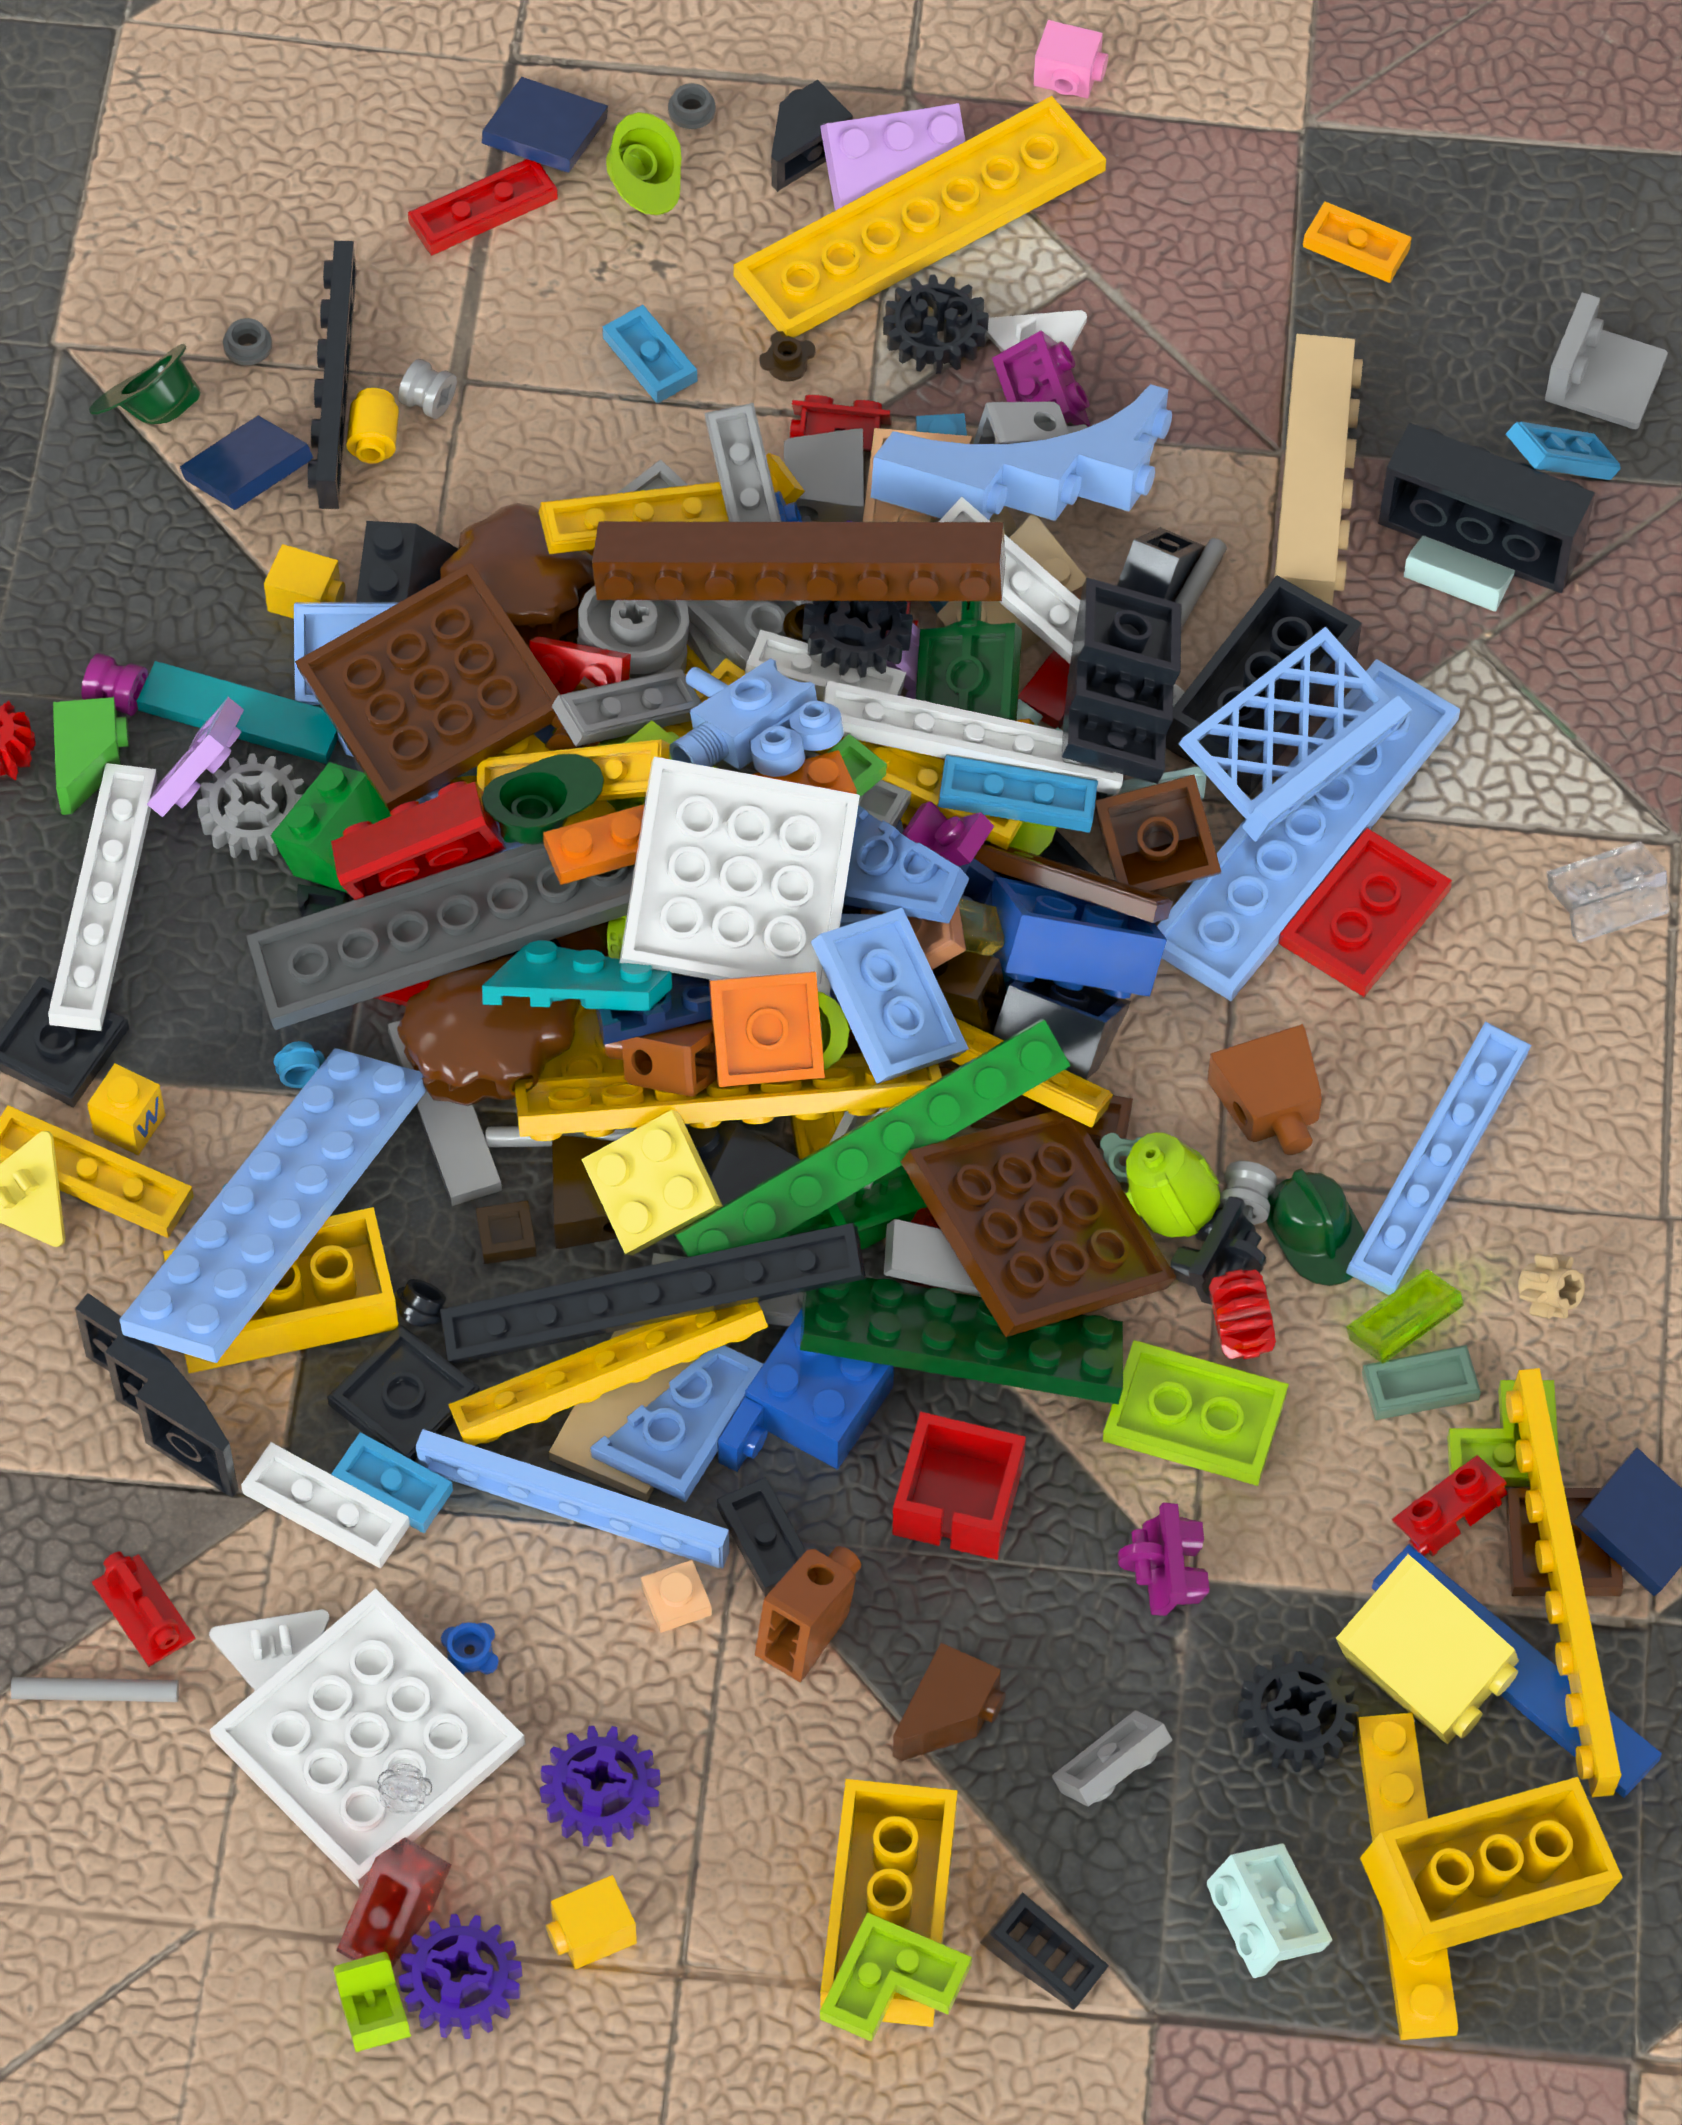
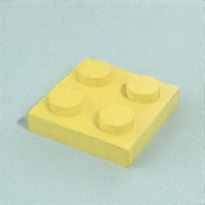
M670 1110L581 1159L625 1254L634 1255L723 1207L678 1111Z

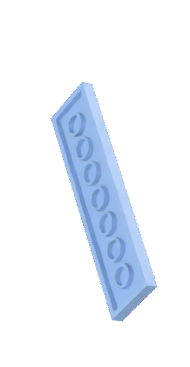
M1376 659L1366 672L1391 700L1399 694L1412 709L1395 732L1256 842L1242 828L1246 821L1244 819L1217 852L1221 874L1194 881L1172 907L1168 919L1162 920L1158 924V929L1167 939L1162 959L1229 1001H1232L1277 946L1283 929L1366 828L1371 829L1456 724L1459 720L1460 708ZM1351 689L1344 697V709L1366 711L1373 705L1366 695L1358 689ZM1327 718L1312 737L1323 739L1333 737L1334 719ZM1343 720V728L1352 721ZM1308 748V756L1316 749ZM1298 755L1288 767H1295L1298 764Z
M334 1048L122 1315L120 1324L123 1335L217 1363L427 1091L423 1084L422 1078L424 1076L422 1073Z

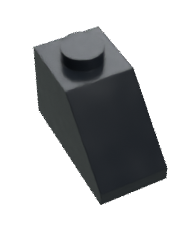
M819 80L814 81L803 89L792 91L780 102L771 155V186L777 192L826 162L821 125L853 120V115Z
M1161 527L1133 540L1117 586L1174 602L1205 546Z

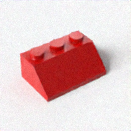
M459 781L449 784L438 791L439 796L421 804L418 801L407 802L394 808L390 812L391 816L374 824L370 821H364L346 828L342 833L343 837L331 841L336 873L340 885L354 900L506 850L496 821L484 809L482 803L483 791L474 781L467 784L466 781Z

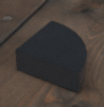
M298 884L297 898L301 917L350 901L349 893Z

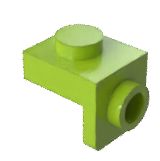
M381 1952L334 1967L333 1971L342 2008L356 2052L411 2037L388 1953Z

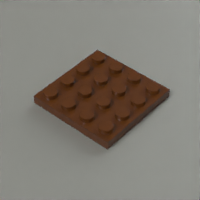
M472 562L295 661L300 674L389 812L401 804L420 799L478 766L483 760L494 757L552 724L554 717L557 715L552 708V704L560 693Z
M1054 1110L908 1151L901 1161V1164L1005 1337L1167 1289L1176 1279L1175 1273L1141 1218L1134 1210L1083 1124Z

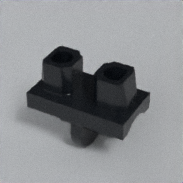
M1229 1196L1224 1207L1217 1208L1211 1220L1195 1234L1197 1240L1204 1241L1200 1250L1186 1246L1178 1247L1171 1260L1170 1266L1176 1275V1280L1195 1287L1203 1303L1212 1305L1209 1290L1212 1278L1238 1269L1243 1271L1256 1269L1260 1273L1266 1264L1265 1255L1257 1248L1262 1238L1256 1233L1255 1226L1243 1214L1245 1203L1242 1199Z

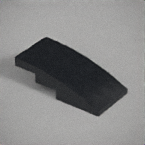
M1086 578L1082 588L1068 674L1063 721L1062 758L1152 783H1159L1165 771L1166 734L1173 722V686L1181 672L1182 604Z
M87 1293L75 1308L85 1355L88 1359L109 1371L115 1399L140 1415L146 1444L233 1498L239 1488L230 1443L203 1399L171 1360L154 1344L123 1335L120 1324L121 1316Z

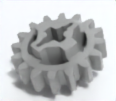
M255 753L249 754L247 764L240 765L232 757L229 759L230 770L224 772L218 768L212 774L213 783L202 782L200 786L202 799L197 800V808L202 832L204 835H212L213 847L216 849L228 843L230 855L233 858H236L242 849L249 850L252 860L258 859L261 849H267L274 857L278 855V849L270 835L306 792L305 783L302 778L295 779L294 770L290 764L278 770L276 757L270 756L265 764H258ZM285 797L287 805L282 814L279 809L282 807L281 800ZM225 800L228 802V804L224 806L225 814L222 816L220 814V808L222 802Z

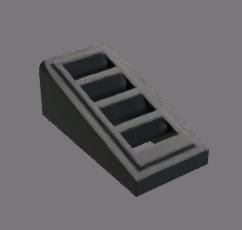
M1023 1892L1008 1906L980 1941L995 1956L1072 2010L1080 2004L1109 1967L1105 1961ZM1021 1922L1028 1929L1018 1941H1015L1009 1934ZM1040 1935L1047 1942L1034 1957L1027 1951V1948ZM1058 1948L1066 1955L1056 1968L1051 1971L1044 1964ZM1077 1961L1085 1968L1072 1985L1068 1986L1062 1978Z

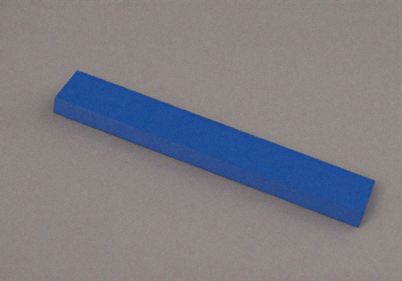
M1408 1544L1373 1580L1372 1589L1377 1591L1408 1554L1515 1649L1519 1662L1514 1667L1518 1670V1674L1501 1696L1576 1758V1747L1581 1746L1578 1727H1570L1566 1715L1565 1698L1566 1694H1571L1568 1675L1560 1676L1555 1664ZM1608 1709L1621 1771V1778L1615 1791L1625 1798L1660 1761L1662 1753Z

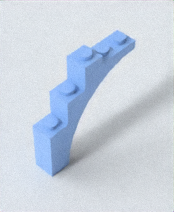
M1150 384L1133 403L1109 419L1083 430L1046 440L1013 444H964L930 440L893 431L873 458L871 498L940 519L961 497L988 520L993 513L998 515L1003 507L1006 506L1056 521L1066 505H1073L1077 497L1129 512L1141 494L1146 496L1149 493L1154 481L1155 467L1149 465L1154 443L1158 438L1164 439L1166 437L1172 420V411L1166 409L1169 389Z

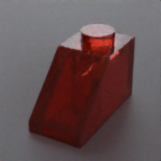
M406 1837L375 1857L336 1951L352 1961L386 1952L389 1955L393 1969L411 1943V1937L417 1934L431 1914L452 1864Z

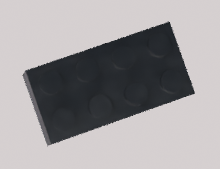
M1409 423L1386 468L1378 524L1419 540L1422 536H1426L1515 570L1514 576L1562 594L1584 550L1595 492L1583 488L1576 482L1563 481L1537 471L1528 464L1516 463L1494 455L1483 447L1470 446L1444 436L1435 429L1423 428Z
M1276 575L1174 705L1173 722L1166 734V749L1198 766L1179 745L1184 736L1324 627L1334 635L1355 659L1358 653L1362 622ZM1321 646L1310 654V671L1335 674V661ZM1300 663L1294 666L1293 669H1300ZM1279 678L1275 681L1274 699L1300 702V681ZM1309 683V704L1320 705L1334 686ZM1265 690L1257 696L1265 697ZM1243 706L1239 709L1238 727L1264 730L1265 709ZM1274 710L1273 732L1297 735L1299 732V714ZM1229 718L1221 724L1229 725ZM1207 734L1198 741L1211 756L1228 758L1229 737ZM1238 738L1237 760L1263 763L1264 742ZM1273 743L1272 765H1274L1288 745ZM1237 771L1238 787L1246 795L1250 796L1263 779V775Z

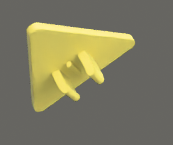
M41 1131L0 1164V1223L53 1247H60L65 1243V1231L54 1139L52 1133Z

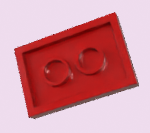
M1366 828L1280 933L1279 944L1362 997H1365L1450 892L1452 880L1369 828Z

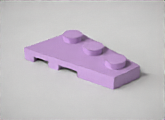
M959 103L821 125L835 210L965 142Z

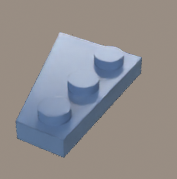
M858 805L843 904L882 912H890L903 907L906 916L949 924L968 883V876L960 867L923 844L910 840L895 827L884 820L881 822Z
M725 1345L705 1352L669 1382L670 1387L646 1407L641 1405L627 1416L628 1422L609 1438L604 1435L590 1447L592 1458L686 1502L716 1455L718 1439L745 1398V1390L763 1366V1363Z

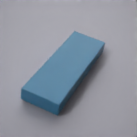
M1516 422L1506 433L1507 437L1534 469L1611 480L1621 469L1620 463L1594 433L1526 422Z
M946 755L938 807L971 813L982 812L988 816L1090 833L1098 781Z

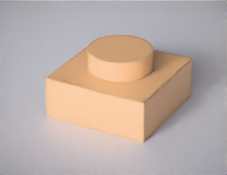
M693 1560L641 1577L643 1591L660 1633L712 1615L711 1604Z

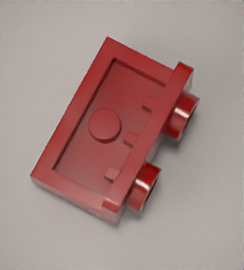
M539 636L530 640L529 649L560 695L571 693L584 676L598 687L629 680L631 654Z

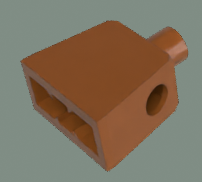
M712 1019L605 1045V1052L608 1058L623 1060L624 1079L630 1085L694 1097L717 1080Z
M1303 1024L1210 1053L1208 1082L1249 1141L1258 1142L1276 1136L1286 1155L1301 1153L1312 1145L1313 1139L1307 1126L1319 1120L1322 1094L1307 1033Z
M842 1546L835 1547L829 1556L816 1549H807L764 1598L755 1656L798 1682H802L850 1612L856 1580L855 1575L861 1568V1562L855 1553Z

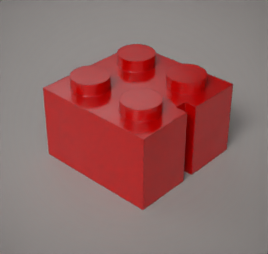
M920 1411L893 1505L892 1535L940 1546L942 1537L951 1539L950 1549L998 1560L1024 1466L1026 1437Z

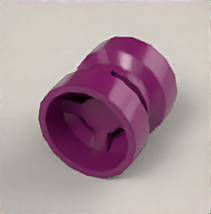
M97 653L87 666L83 678L82 699L114 697L116 711L132 716L138 710L137 699L147 680L148 670L133 663L126 666H118L113 657Z

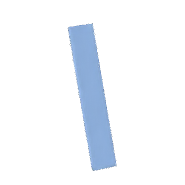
M1485 1021L1346 1270L1347 1274L1391 1297L1394 1296L1532 1045Z
M422 1429L416 1443L418 1464L446 1479L719 1569L724 1567L729 1555V1529Z

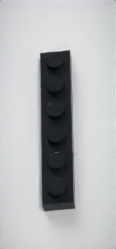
M334 241L333 260L324 261V289H330V299L321 300L320 323L321 329H327V339H318L317 364L318 368H324V379H315L314 405L315 408H321L320 419H312L311 447L318 448L317 459H311L308 462V488L317 489L319 509H339L357 275L354 241Z

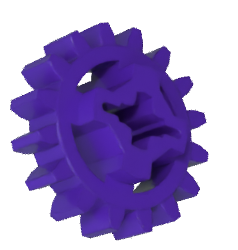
M594 1725L588 1726L587 1739L580 1741L572 1732L567 1734L568 1749L564 1751L553 1746L550 1750V1758L554 1766L545 1765L541 1767V1781L546 1783V1785L540 1787L541 1803L550 1804L546 1809L548 1821L554 1823L563 1819L561 1825L562 1836L567 1839L578 1830L582 1832L583 1846L587 1847L592 1843L594 1835L602 1836L606 1847H612L613 1834L621 1832L630 1841L634 1838L633 1823L636 1821L641 1825L648 1826L651 1823V1816L647 1807H659L660 1803L659 1791L654 1789L661 1785L660 1770L651 1768L654 1764L652 1751L649 1749L637 1753L639 1742L638 1737L634 1734L624 1742L619 1741L618 1729L615 1726L610 1728L606 1737H598V1732ZM619 1760L626 1764L633 1773L624 1772L618 1764ZM599 1782H607L604 1783L601 1791L592 1790L598 1787ZM564 1793H568V1799L579 1802L582 1812L576 1810L568 1802Z
M451 1914L449 1928L442 1929L436 1921L432 1920L429 1922L431 1936L427 1940L416 1934L411 1937L412 1948L416 1954L407 1953L401 1955L402 1969L408 1973L398 1976L400 1991L409 1993L404 1998L407 2011L414 2012L421 2009L419 2014L421 2027L425 2029L432 2025L434 2021L439 2022L441 2037L447 2038L453 2027H461L464 2039H470L473 2025L480 2024L489 2033L493 2031L492 2015L497 2014L506 2019L511 2015L510 2005L506 1998L520 1999V1984L514 1980L523 1976L521 1961L512 1960L517 1955L516 1945L513 1940L500 1944L502 1930L498 1924L485 1932L482 1931L481 1916L475 1915L470 1921L469 1926H461L458 1915ZM481 1950L491 1956L499 1972L494 1971L493 1965L483 1963L480 1957ZM461 1971L470 1972V1975H463L460 1982L452 1981V1978L459 1977ZM423 1981L428 1982L429 1988L440 1992V2003L428 1994Z

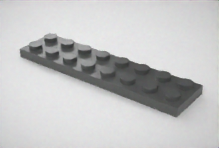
M526 844L247 935V941L272 1025L277 1030L519 951L533 941H549L626 916L635 864L560 885L544 844Z

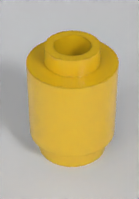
M366 388L358 392L356 399L350 405L346 446L350 454L362 462L370 464L379 463L390 458L395 453L399 408L395 403L394 396L390 392L381 388Z

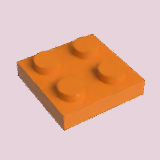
M815 971L709 980L718 1087L825 1078L817 975Z

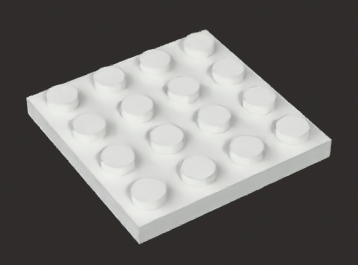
M654 757L650 767L619 963L651 965L652 969L670 971L671 973L710 980L815 971L818 991L829 996L831 984L811 941L821 933L840 928L860 795Z
M376 1588L210 1729L211 1738L359 1889L525 1745L524 1735Z

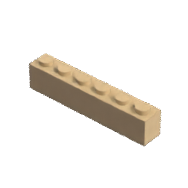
M1296 334L1274 578L1278 575L1332 606L1334 590L1344 591L1347 561H1338L1337 557L1338 549L1347 550L1350 520L1341 519V508H1351L1353 480L1344 479L1345 468L1354 469L1356 439L1347 438L1348 428L1357 429L1360 399H1352L1350 396L1351 388L1360 389L1363 359H1354L1355 339Z

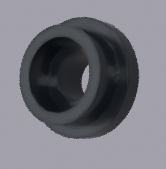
M410 1279L405 1287H401L396 1291L394 1295L396 1306L399 1308L400 1316L407 1322L425 1327L428 1324H438L442 1321L440 1309H444L443 1305L446 1297L434 1285L419 1279Z

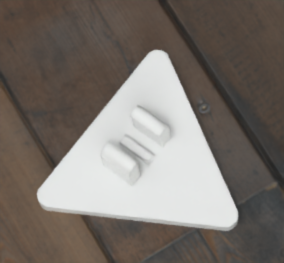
M1082 310L991 317L988 321L986 335L1003 352L1042 330L1057 343L1060 341L1064 342L1071 351L1087 321V314Z
M323 1609L215 1626L210 1630L209 1636L242 1677L256 1691L323 1634L330 1617L328 1612Z

